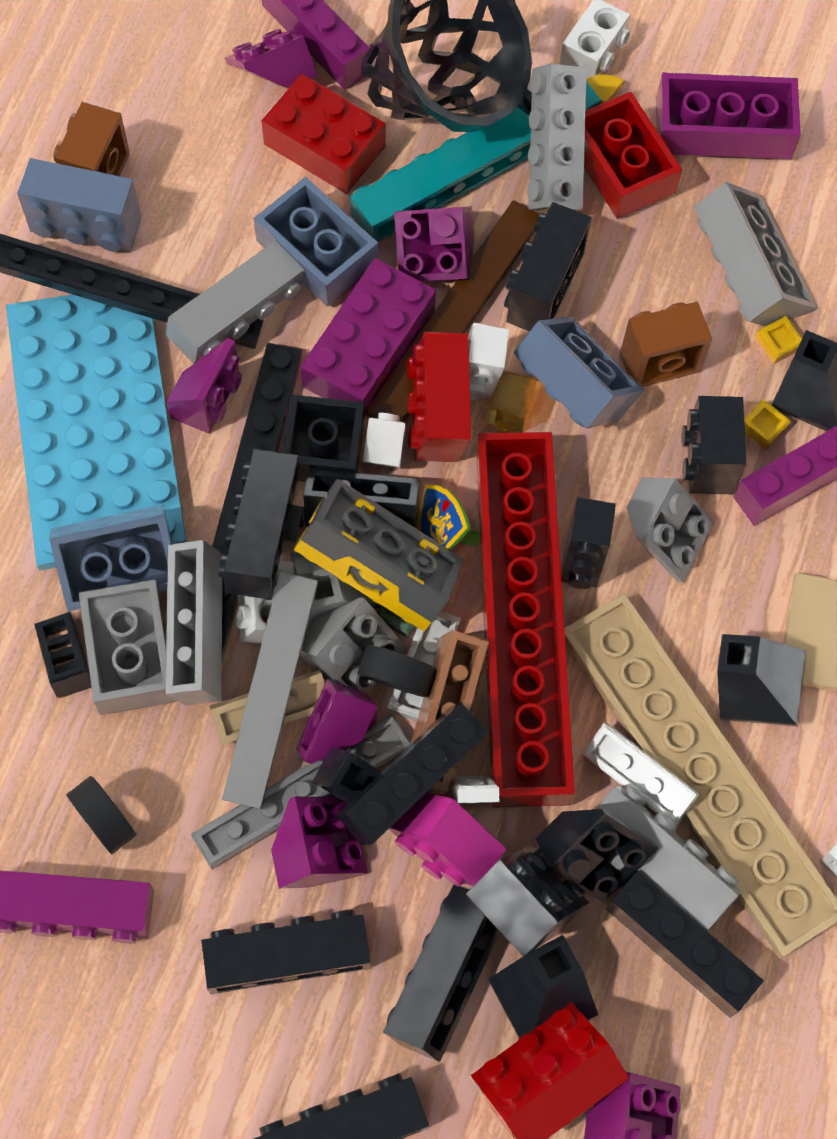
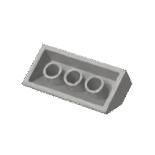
M725 182L694 206L699 216V227L708 235L713 245L711 248L712 254L722 264L726 272L725 281L728 287L736 293L740 302V313L748 322L767 326L785 316L790 320L812 313L818 309L762 195Z

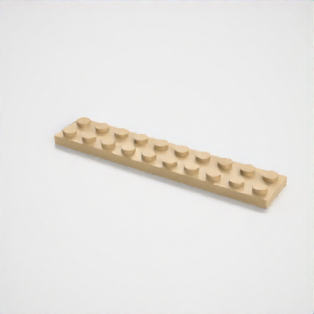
M623 593L565 627V643L632 742L699 793V796L683 817L718 868L723 866L739 880V883L736 885L742 891L738 897L779 959H782L837 923L836 896L626 594Z

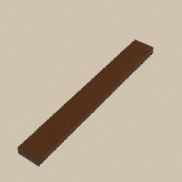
M514 200L511 202L471 259L469 278L457 279L366 409L367 416L378 419L379 413L399 415L400 422L404 423L409 415L407 411L408 393L413 392L412 380L407 379L406 374L407 360L413 357L414 345L419 344L424 332L466 333L522 252L525 243L533 236L539 213L529 210L528 207Z

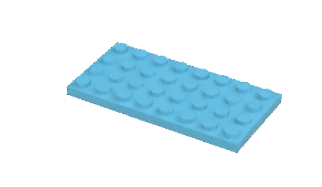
M76 295L6 304L35 557L38 569L56 568L49 540L51 528L163 504L172 543H185L186 536L153 319Z

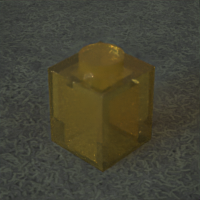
M503 370L490 404L488 423L494 424L496 428L502 431L522 432L534 398L537 380Z

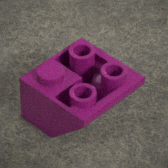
M281 29L264 34L262 36L263 41L252 45L251 42L238 45L232 49L234 54L225 57L228 65L284 88H290L301 74L310 79L318 75L304 36L291 34L290 31L281 32Z
M472 206L394 212L399 271L418 281L469 278L474 246Z
M227 338L182 372L166 402L171 419L209 434L214 424H219L223 420L227 409L226 401L230 393L235 394L242 381V374L239 371L240 357L237 356L234 340Z
M294 796L289 799L271 848L279 889L309 888L363 876L368 873L362 844L336 817L347 803L336 797Z
M626 1072L629 1079L598 1101L586 1115L584 1139H677L678 1114L681 1109V1086Z

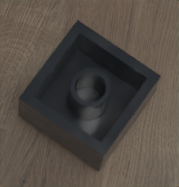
M291 394L282 453L298 455V481L306 482L309 469L358 473L365 423L364 402Z
M698 396L694 409L688 410L687 425L682 427L681 443L682 447H688V458L683 460L682 474L683 480H689V493L733 495L746 467L743 397Z

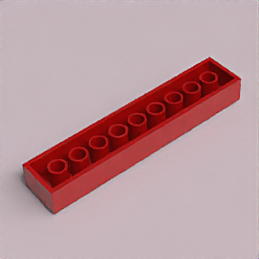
M552 432L478 433L476 467L485 641H488L485 654L488 655L486 681L491 778L499 787V802H492V808L570 806L575 795Z

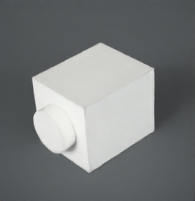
M379 413L378 419L369 418L363 456L365 464L401 469L407 424L400 422L399 415Z

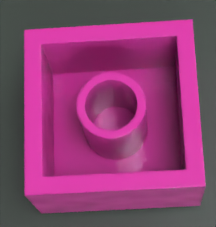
M428 792L389 828L397 836V839L394 841L395 844L411 856L418 855L424 861L421 867L428 874L438 880H441L444 876L458 887H461L463 883L474 886L498 862L506 851V848L454 799Z

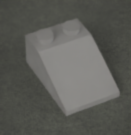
M156 580L80 592L79 599L93 701L99 714L104 715L177 702V700L166 695L167 639Z

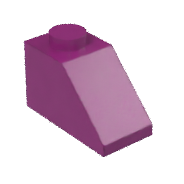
M327 679L296 747L303 760L313 764L326 758L331 748L344 750L361 742L366 731H370L376 722L377 704L367 693Z

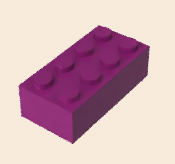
M662 72L656 95L657 131L671 153L676 155L792 159L801 136L798 78Z
M374 258L300 366L302 387L322 398L364 402V413L366 416V409L434 313L436 289Z

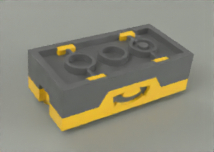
M337 478L315 509L309 521V526L302 534L294 550L310 562L316 563L335 575L342 582L362 592L372 601L397 614L407 623L425 631L447 604L464 559Z

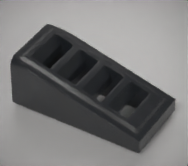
M71 612L35 623L49 683L56 697L62 698L91 688L89 667ZM64 630L68 631L67 634L58 636L56 638L48 640L47 636L62 632ZM69 644L72 645V646H70V647H67V648H64V649H61V650H58V651H55V652H52V651H51V650H54V649H57V648H60V647H63V646H66V645H69ZM74 658H75V661H72V662H69V663H66V664H63V665H60V666H57V667H56V664H59V663H62V662H65V661H68V660H71V659H74Z

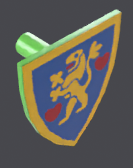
M425 484L419 509L418 530L450 551L458 542L476 546L479 543L480 534L470 530L471 527L460 500L452 491L442 486Z

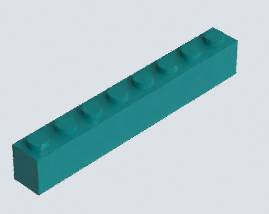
M587 81L585 111L600 105L602 102ZM516 107L511 114L475 132H466L457 138H450L439 148L428 154L418 155L410 164L399 170L389 171L377 182L358 188L350 196V215L377 242L395 233L394 212L439 209L527 160L531 142L529 116Z

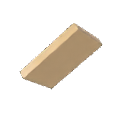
M796 572L792 580L783 644L806 651L803 686L837 692V580Z

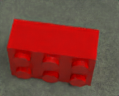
M301 74L261 120L264 145L345 194L352 189L386 147L385 122L304 74Z
M632 92L585 111L584 168L616 219L677 192L683 170Z
M424 332L419 344H415L413 347V357L407 360V379L412 380L413 392H409L407 398L408 414H413V427H409L408 447L409 449H414V461L457 462L471 441L468 334Z
M572 1002L562 1010L555 1012L544 1023L519 1038L516 1043L494 1059L487 1061L480 1069L471 1074L472 1079L490 1108L513 1139H548L629 1079L610 1044Z

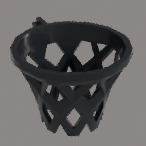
M410 0L390 1L387 24L369 45L370 49L363 58L361 65V75L371 79L367 95L376 107L391 109L390 117L397 120L425 117L436 119L453 132H475L511 114L516 107L528 116L530 115L532 93L527 89L532 68L528 28L515 0H478L472 19L449 18L447 0H429L416 8ZM430 6L427 24L407 30L408 25L417 14ZM487 6L493 22L483 20ZM479 30L498 32L503 48L489 62L472 52ZM463 32L452 52L433 51L439 34ZM423 39L418 53L422 63L441 65L428 81V91L437 97L431 100L412 76L401 43L405 44ZM389 55L393 64V72L389 69ZM456 68L475 74L460 86L450 88L443 85ZM486 76L500 84L496 95L476 101L470 91ZM382 86L392 91V98L381 95ZM451 103L455 108L445 109L443 106Z

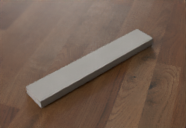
M284 572L279 574L222 797L224 801L262 810L319 583L318 580Z
M392 714L375 724L370 731H366L361 742L344 750L352 752L379 770L394 761L411 742ZM324 759L313 764L309 763L267 788L262 810L239 805L191 833L211 870L278 831L290 798L294 796L334 797L312 783Z

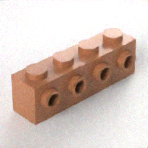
M451 630L440 637L433 662L436 672L428 696L423 698L411 743L449 707L462 702L472 713L478 697V692L475 691L478 679L483 675L488 661V655L485 654L488 641L455 630ZM454 765L428 793L437 795L448 792V789L453 786V781L456 779L457 766Z

